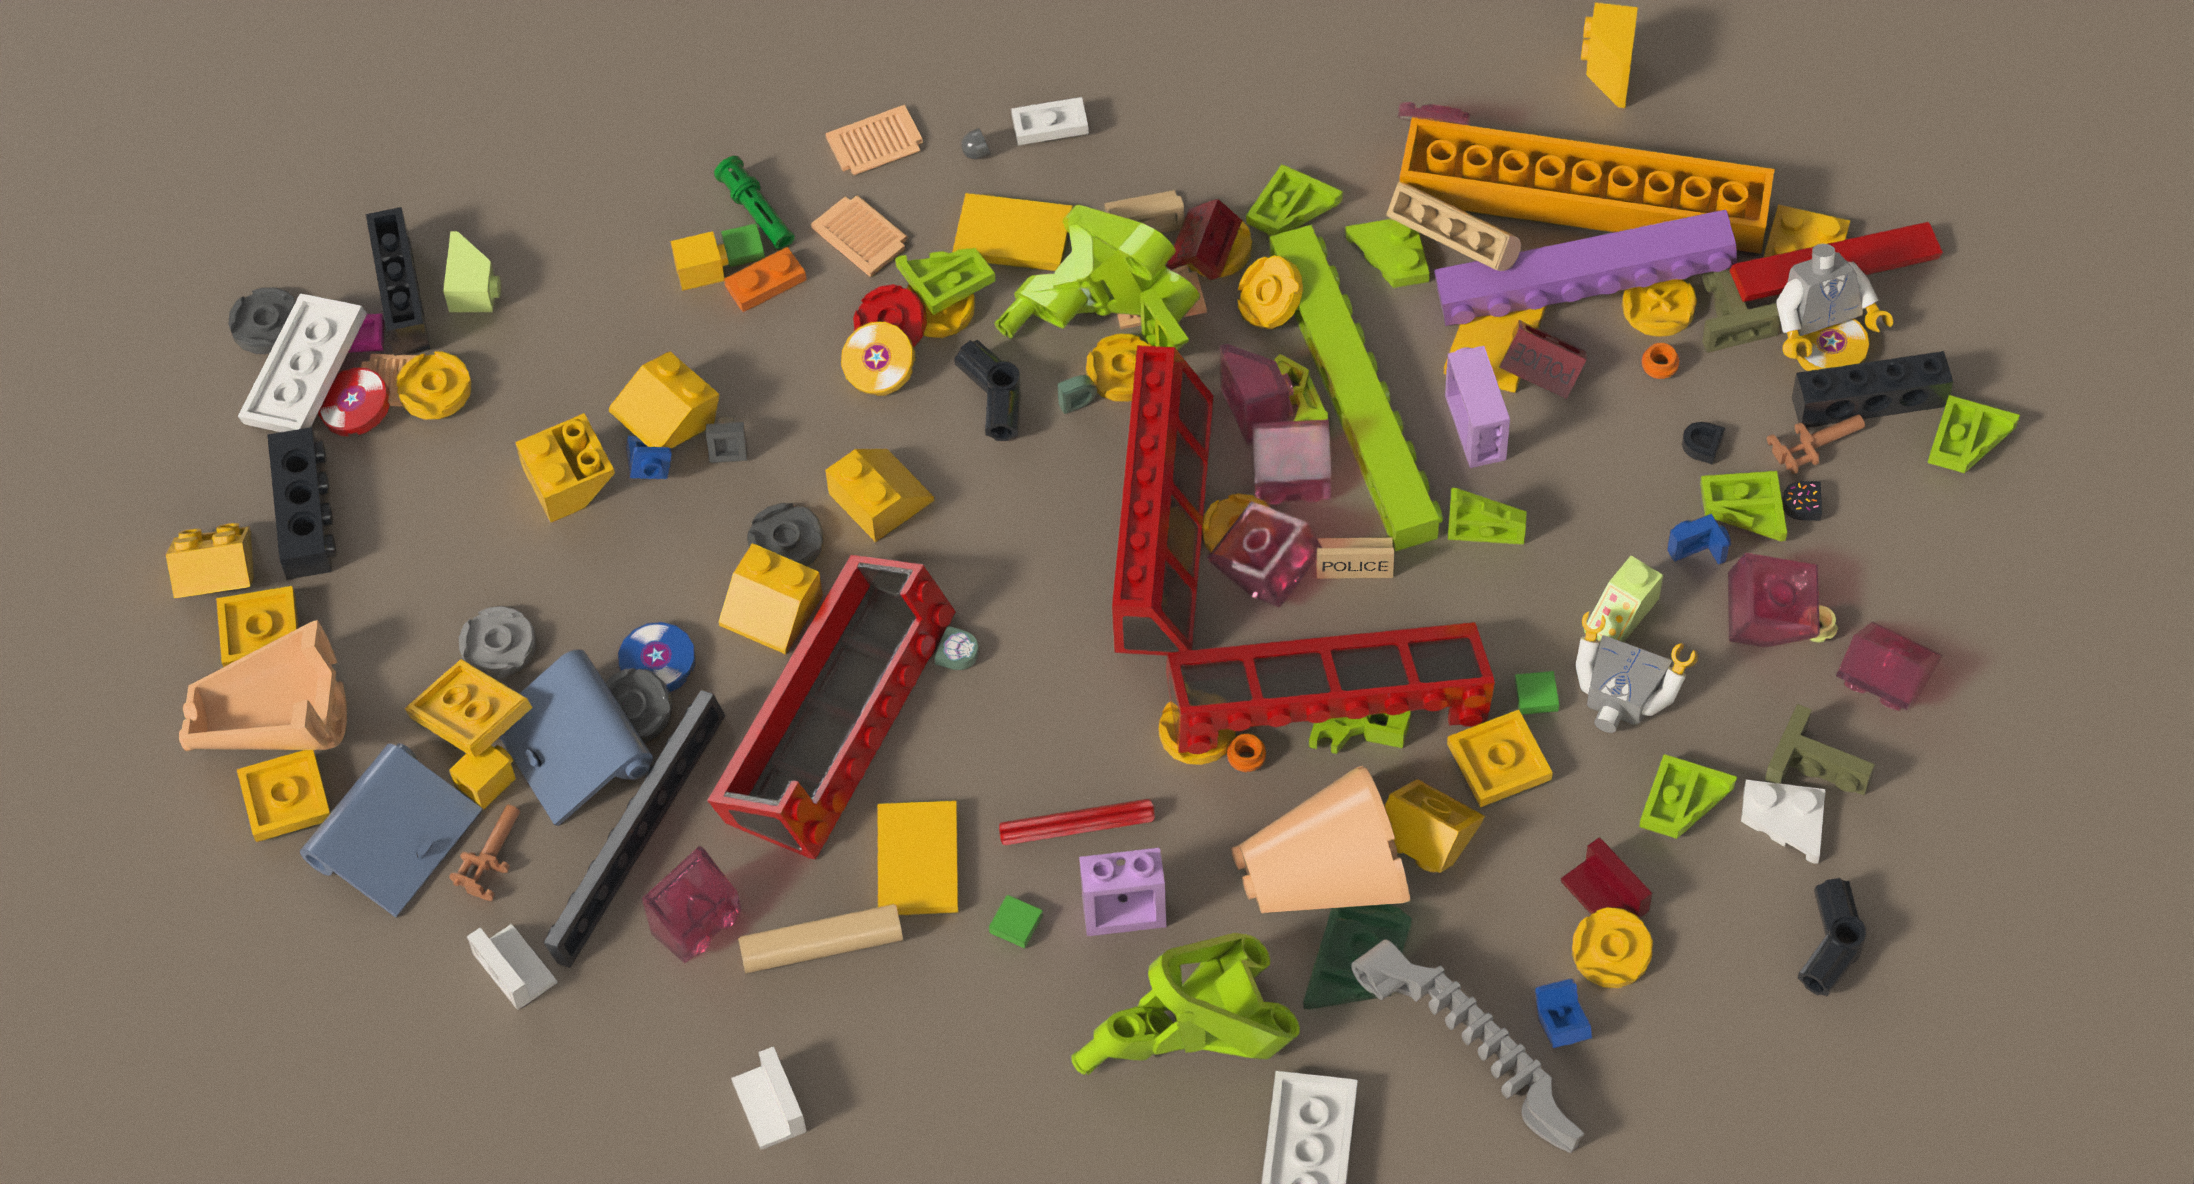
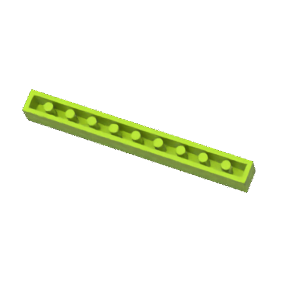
M1312 225L1270 236L1269 257L1275 255L1288 259L1297 266L1302 276L1303 292L1300 304L1294 313L1295 319L1388 537H1392L1394 551L1438 539L1439 523L1443 522L1441 508L1437 501H1431L1429 497L1430 487L1427 476L1423 470L1418 471L1415 464L1417 458L1414 446L1410 440L1405 441L1402 435L1404 429L1401 416L1397 410L1392 411L1389 405L1391 398L1388 386L1385 381L1379 382L1376 375L1378 372L1376 359L1372 352H1366L1363 345L1365 344L1363 329L1359 322L1354 323L1351 315L1353 312L1350 299L1347 294L1342 295L1339 290V275L1334 265L1329 266L1326 260L1328 253L1323 238L1316 237Z

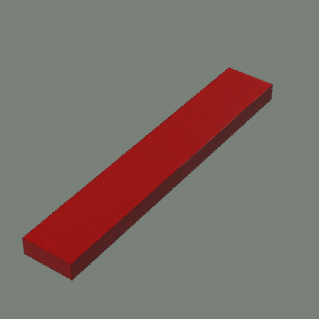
M1929 222L1828 243L1847 262H1854L1865 275L1937 260L1943 254ZM1814 247L1733 264L1729 271L1742 302L1781 294L1788 283L1790 269L1796 264L1811 260Z

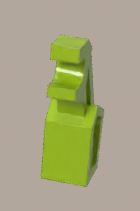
M1279 354L1263 371V387L1287 404L1298 405L1299 408L1294 419V431L1299 433L1304 426H1313L1314 428L1310 431V441L1317 444L1327 432L1328 412L1325 411L1309 375V369ZM1292 380L1298 383L1299 386L1293 387L1289 382Z
M1406 711L1400 715H1388L1387 713L1373 714L1361 719H1350L1348 717L1333 718L1321 723H1314L1309 737V747L1317 749L1320 739L1330 738L1332 740L1331 753L1338 754L1350 737L1363 734L1368 742L1403 748L1410 726L1411 711ZM1377 719V721H1385L1387 724L1382 726L1373 722Z

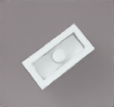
M1082 97L1011 109L1018 145L1089 134Z

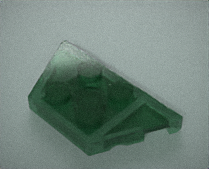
M1390 904L1331 908L1303 1000V1008L1311 1010L1378 998L1374 993L1367 991L1356 979L1351 967L1352 962L1383 940L1390 941L1404 954L1412 926V918L1398 907L1391 906Z

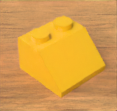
M1595 2L1593 17L1586 16L1581 60L1588 61L1586 75L1617 107L1625 108L1638 7Z
M669 351L640 367L610 405L609 413L648 447H669L672 449L705 431L706 424H714L720 394Z
M854 449L825 470L829 495L875 543L935 501L934 496L888 449Z
M752 543L733 572L719 618V626L786 655L823 596L819 572Z
M1419 779L1392 792L1384 806L1395 837L1393 841L1397 853H1405L1416 860L1415 863L1420 868L1429 872L1441 873L1454 865L1485 818L1481 813Z

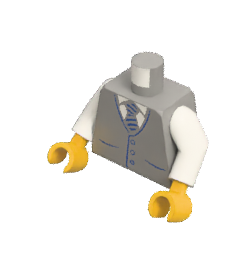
M1829 244L1814 246L1811 260L1796 264L1790 269L1788 283L1777 299V309L1783 334L1787 333L1788 339L1783 344V353L1788 358H1798L1796 352L1797 345L1799 346L1801 356L1809 357L1812 354L1811 342L1805 338H1800V336L1862 316L1863 308H1866L1868 312L1865 316V325L1868 329L1880 332L1876 325V319L1880 315L1886 326L1891 327L1893 325L1891 314L1887 311L1879 310L1876 304L1879 299L1868 277L1854 262H1847Z
M1589 611L1586 612L1582 618V625L1586 630V635L1581 637L1576 671L1581 690L1588 694L1587 706L1590 709L1599 711L1594 721L1596 727L1604 732L1613 733L1616 731L1620 720L1636 725L1643 720L1645 715L1653 716L1671 705L1686 677L1684 673L1685 668L1692 667L1698 661L1697 651L1693 650L1690 659L1682 662L1679 655L1683 650L1684 644H1677L1671 653L1672 659L1675 662L1674 667H1671L1672 660L1608 636L1602 635L1599 641L1597 635L1605 628V616L1602 614L1599 628L1590 629L1587 625Z

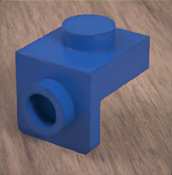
M628 436L626 450L630 478L667 479L672 457L671 448L648 447L637 436Z
M1709 514L1694 521H1683L1670 530L1667 551L1673 561L1676 562L1709 549L1716 562L1722 564L1727 560L1731 539L1726 528L1723 525L1719 526L1712 514Z
M1566 979L1539 986L1535 989L1538 1019L1553 1048L1571 1045L1592 1038L1591 1025L1578 1002L1577 985L1574 979Z

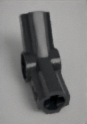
M969 340L960 348L959 353L954 358L955 365L987 393L986 436L994 438L995 441H1009L1011 438L1018 436L1019 402L1022 396L1019 370L1016 365L1001 361L979 340Z
M1841 878L1828 879L1824 883L1816 885L1814 889L1825 938L1799 972L1798 979L1804 984L1806 989L1817 996H1828L1848 967L1859 959L1866 937V927L1859 919L1850 882L1844 881ZM1838 937H1848L1854 942L1851 944L1843 943Z

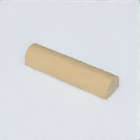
M1398 182L1386 214L1387 217L1497 271L1508 270L1515 263L1521 248L1518 237L1404 182Z
M892 904L745 935L738 938L745 973L747 974L903 941L897 907Z

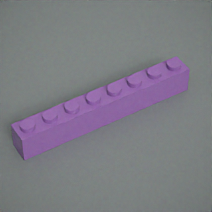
M1721 210L1522 251L1519 253L1515 263L1505 271H1497L1479 261L1435 269V277L1445 326L1467 324L1474 317L1487 315L1501 317L1509 312L1540 309L1546 305L1566 301L1574 302L1585 297L1613 294L1619 290L1639 286L1647 287L1658 282L1686 279L1692 275L1712 271H1724L1737 263L1736 242L1727 210Z

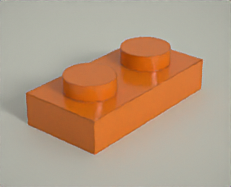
M788 247L724 278L726 289L742 312L807 280L804 269Z

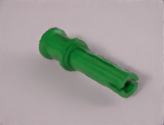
M734 155L721 161L715 168L714 177L718 182L726 185L730 191V198L735 203L746 208L777 250L790 246L795 239V235L788 229L761 194L760 182L755 177L750 176L743 168L744 162L742 159ZM761 211L764 212V214L767 216V218L771 221L772 224L768 222V220L764 217Z

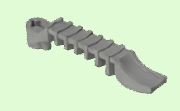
M1388 940L1381 941L1352 962L1351 967L1356 979L1367 991L1374 993L1380 1000L1385 999L1394 991L1412 997L1415 1002L1429 994L1432 997L1429 1001V1009L1434 1015L1445 1007L1452 1012L1445 1017V1023L1450 1030H1453L1463 1022L1467 1028L1462 1032V1039L1467 1046L1478 1038L1484 1042L1478 1048V1055L1483 1062L1494 1053L1500 1058L1491 1066V1073L1496 1079L1510 1069L1516 1073L1514 1077L1501 1086L1502 1094L1506 1099H1509L1526 1085L1530 1087L1521 1108V1115L1526 1125L1541 1138L1564 1151L1571 1153L1578 1148L1579 1140L1583 1137L1584 1133L1557 1107L1551 1091L1552 1077L1541 1069V1063L1537 1059L1534 1061L1525 1053V1047L1521 1043L1517 1045L1509 1037V1032L1505 1028L1501 1030L1493 1022V1016L1489 1012L1485 1014L1477 1006V1001L1473 996L1468 998L1461 991V985L1457 981L1453 983L1445 975V970L1441 965L1436 969L1413 965Z

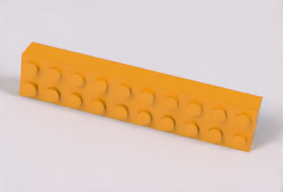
M1411 118L1399 182L1413 186L1463 211L1608 232H1619L1727 210L1736 242V250L1761 254L1775 169Z

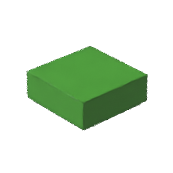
M757 223L721 231L730 267L760 261L765 258Z
M1554 671L1515 674L1514 682L1518 707L1522 715L1559 711Z
M1006 895L989 925V933L1025 949L1043 917V910Z

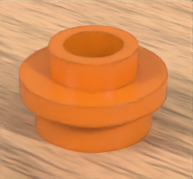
M1653 344L1642 356L1643 370L1653 378H1669L1679 368V356L1669 344ZM1661 361L1665 364H1657L1655 362Z
M1241 734L1230 742L1227 748V759L1236 770L1252 772L1264 764L1266 748L1264 743L1255 735ZM1243 752H1250L1253 754V756L1249 758L1241 757L1240 754Z

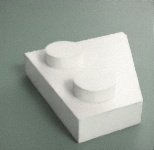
M1746 780L1741 822L1756 831L1767 833L1773 841L1784 847L1788 843L1805 853L1806 860L1818 864L1825 789Z

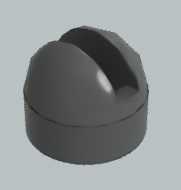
M980 128L969 132L963 137L961 147L963 153L968 158L975 160L991 154Z

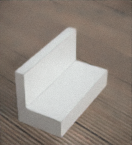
M512 924L490 939L481 928L467 936L473 955L517 1010L557 984L556 978Z
M774 1046L758 1052L761 1067L731 1078L760 1150L807 1132L803 1114Z

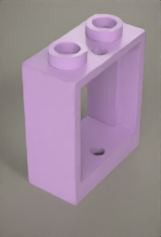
M1485 346L1465 347L1456 352L1448 353L1445 397L1469 467L1474 468L1505 461L1507 458L1510 417Z
M1160 848L1079 857L1087 936L1166 927L1165 882ZM1118 860H1124L1126 862L1122 866L1116 864Z

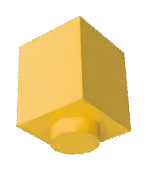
M713 231L670 241L682 291L724 281L722 266L729 265L724 244L717 245Z
M490 745L477 758H473L466 753L449 769L455 788L483 808L482 810L516 779L511 764L513 758L500 745L495 747Z

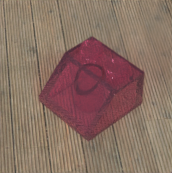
M1227 343L1220 345V388L1247 446L1289 432V416L1293 415L1289 396L1293 395L1294 392L1288 374H1281L1274 360Z
M1329 420L1252 424V467L1255 497L1268 504L1299 500L1317 502L1321 499H1331Z
M1251 501L1207 559L1249 595L1280 608L1317 560V548H1322L1307 522Z
M1745 553L1728 572L1729 642L1770 647L1816 638L1820 634L1818 565Z
M1872 621L1854 634L1836 676L1845 680L1844 685L1858 693H1866L1868 691L1880 697V703L1888 708L1898 711L1902 708L1908 710L1916 703L1940 662L1942 654Z
M700 845L642 898L651 935L683 963H686L693 955L698 956L703 953L709 946L711 939L722 928L727 929L732 926L742 911L738 892L706 850Z

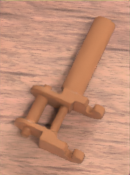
M1857 414L1810 435L1804 424L1800 422L1795 424V432L1797 434L1801 433V444L1787 449L1785 445H1781L1774 434L1767 436V443L1769 446L1773 445L1772 453L1780 465L1785 463L1787 470L1797 474L1799 466L1809 462L1813 465L1819 464L1818 457H1820L1818 451H1815L1816 448L1861 430L1865 427L1863 418ZM1803 449L1806 455L1794 459L1791 454Z
M506 805L479 857L473 852L461 853L460 857L463 863L458 873H451L449 875L455 886L461 885L465 887L468 894L484 900L492 901L494 899L495 893L489 889L485 892L484 888L477 884L484 870L493 869L502 873L508 872L509 864L504 861L499 864L496 857L520 814L518 808ZM471 865L479 867L473 879L466 877Z

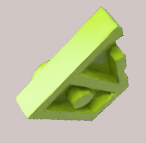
M1281 164L1246 214V224L1269 235L1293 230L1339 205L1343 200V191Z
M1393 219L1345 226L1346 240L1349 243L1355 242L1364 252V258L1372 267L1381 271L1382 277L1393 288L1429 282L1430 273L1419 232Z
M976 248L960 249L952 253L944 251L929 253L930 258L907 260V255L895 258L897 269L933 315L995 282V272Z
M1153 287L1140 293L1142 337L1148 344L1149 342L1152 346L1175 347L1179 351L1189 342V338L1175 320L1170 302L1166 298L1161 299Z
M1949 395L1928 463L1966 473L2017 427L2020 415Z
M1777 471L1701 476L1700 487L1705 516L1712 514L1715 520L1778 541H1786L1787 528Z
M1451 488L1448 540L1524 545L1527 511L1458 488Z
M1663 754L1640 819L1639 827L1678 839L1734 789L1737 777Z

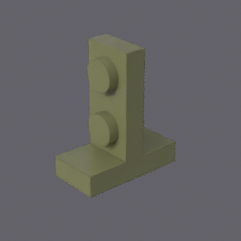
M1730 268L1720 272L1703 273L1704 286L1707 292H1713L1716 299L1715 310L1717 314L1716 318L1705 320L1702 342L1707 353L1778 335L1780 318L1777 304L1773 303L1748 310L1745 302H1742L1730 274Z
M1797 704L1768 765L1765 782L1782 784L1791 766L1808 777H1819L1834 783L1843 791L1865 795L1871 782L1875 764L1805 737L1812 709Z

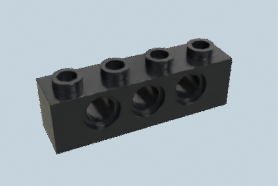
M402 207L365 214L386 330L393 354L397 356L430 349L412 247Z
M1941 351L1796 373L1792 401L1798 422L1803 423L1808 428L1839 423L1857 414L1863 419L1943 408L1946 406L1948 396L1951 394L1953 379L1945 353Z
M312 427L268 434L279 560L286 579L332 572L331 557L337 556L334 536L333 534L328 535L327 526L333 525V515L330 503H325L324 494H330L327 472H321V463L327 462L323 440H316Z

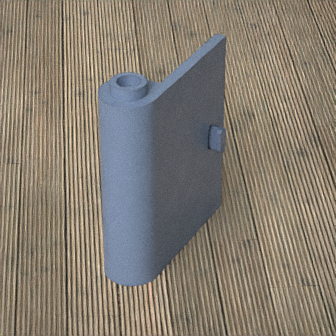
M573 650L561 656L520 693L528 699L532 709L500 736L503 744L556 826L561 825L615 776L621 779H639L648 772L653 761L652 754L584 650Z
M401 743L397 745L387 744L301 848L300 854L314 869L327 876H330L333 872L396 918L482 812L483 808L417 761L415 753L410 748Z

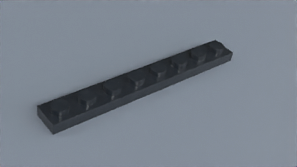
M701 690L694 702L688 706L684 718L674 734L668 738L666 746L656 763L648 770L646 779L636 795L630 799L620 821L610 831L607 841L597 858L590 863L587 874L577 890L569 897L567 906L559 919L549 929L544 944L557 964L571 968L726 715L714 694Z

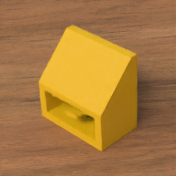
M585 413L515 442L521 466L550 523L586 508L615 474L614 468Z
M228 523L217 526V531L202 533L201 529H188L179 532V537H174L166 553L174 599L251 587L254 571L250 526L240 528L239 523Z

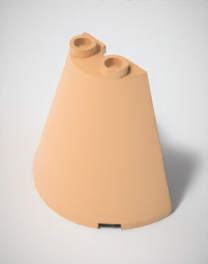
M319 621L310 622L189 685L186 703L183 705L186 719L183 720L182 729L179 731V739L183 749L187 752L194 749L327 750L338 746L346 731V696L343 682H337L335 679L336 671L332 664L338 662Z
M1363 766L1354 768L1238 846L1231 848L1237 870L1245 869L1246 874H1248L1242 877L1249 900L1256 898L1261 913L1397 904L1411 901L1401 858H1398L1397 849L1393 841L1395 837L1385 807L1368 769L1366 767L1363 768Z

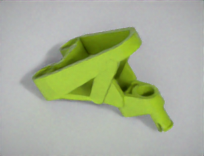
M1075 205L1063 219L1064 227L1070 234L1072 252L1055 270V274H1041L1028 277L1015 291L1014 296L1016 300L994 322V325L1004 336H1008L1011 339L1032 314L1061 329L1065 328L1078 313L1096 312L1098 315L1118 313L1141 316L1140 293L1152 287L1161 299L1166 298L1170 302L1174 311V318L1179 323L1200 299V294L1186 278L1166 268L1165 264L1175 254L1176 250L1162 233L1138 221L1086 206Z
M1231 933L1167 949L1149 966L1148 977L1153 989L1140 999L1138 1006L1116 1012L1094 1030V1038L1079 1051H1076L1072 1055L1071 1060L1078 1072L1083 1075L1086 1073L1090 1075L1095 1068L1109 1057L1144 1061L1153 1054L1157 1055L1185 1049L1186 1053L1206 1050L1248 1058L1270 1059L1299 1035L1300 1027L1295 1015L1287 1007L1279 1003L1264 1002L1254 978L1270 965V956L1266 947L1254 936ZM1200 963L1182 985L1181 965ZM1172 1011V1013L1176 1017L1177 1023L1176 1021L1173 1023L1171 1018L1165 1012Z

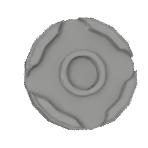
M505 606L489 607L479 611L478 616L472 620L469 619L463 625L459 635V650L463 660L494 679L509 677L521 671L533 658L536 650L534 627L524 617L523 613L517 609Z

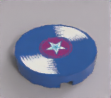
M664 622L648 623L634 629L623 640L618 652L620 671L630 668L652 671L667 684L670 692L680 688L687 681V677L690 675L691 670L693 672L696 665L694 645L688 634L679 627Z

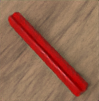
M1143 799L1001 822L999 824V834L1003 845H1011L1154 821L1155 812L1152 801L1150 799Z

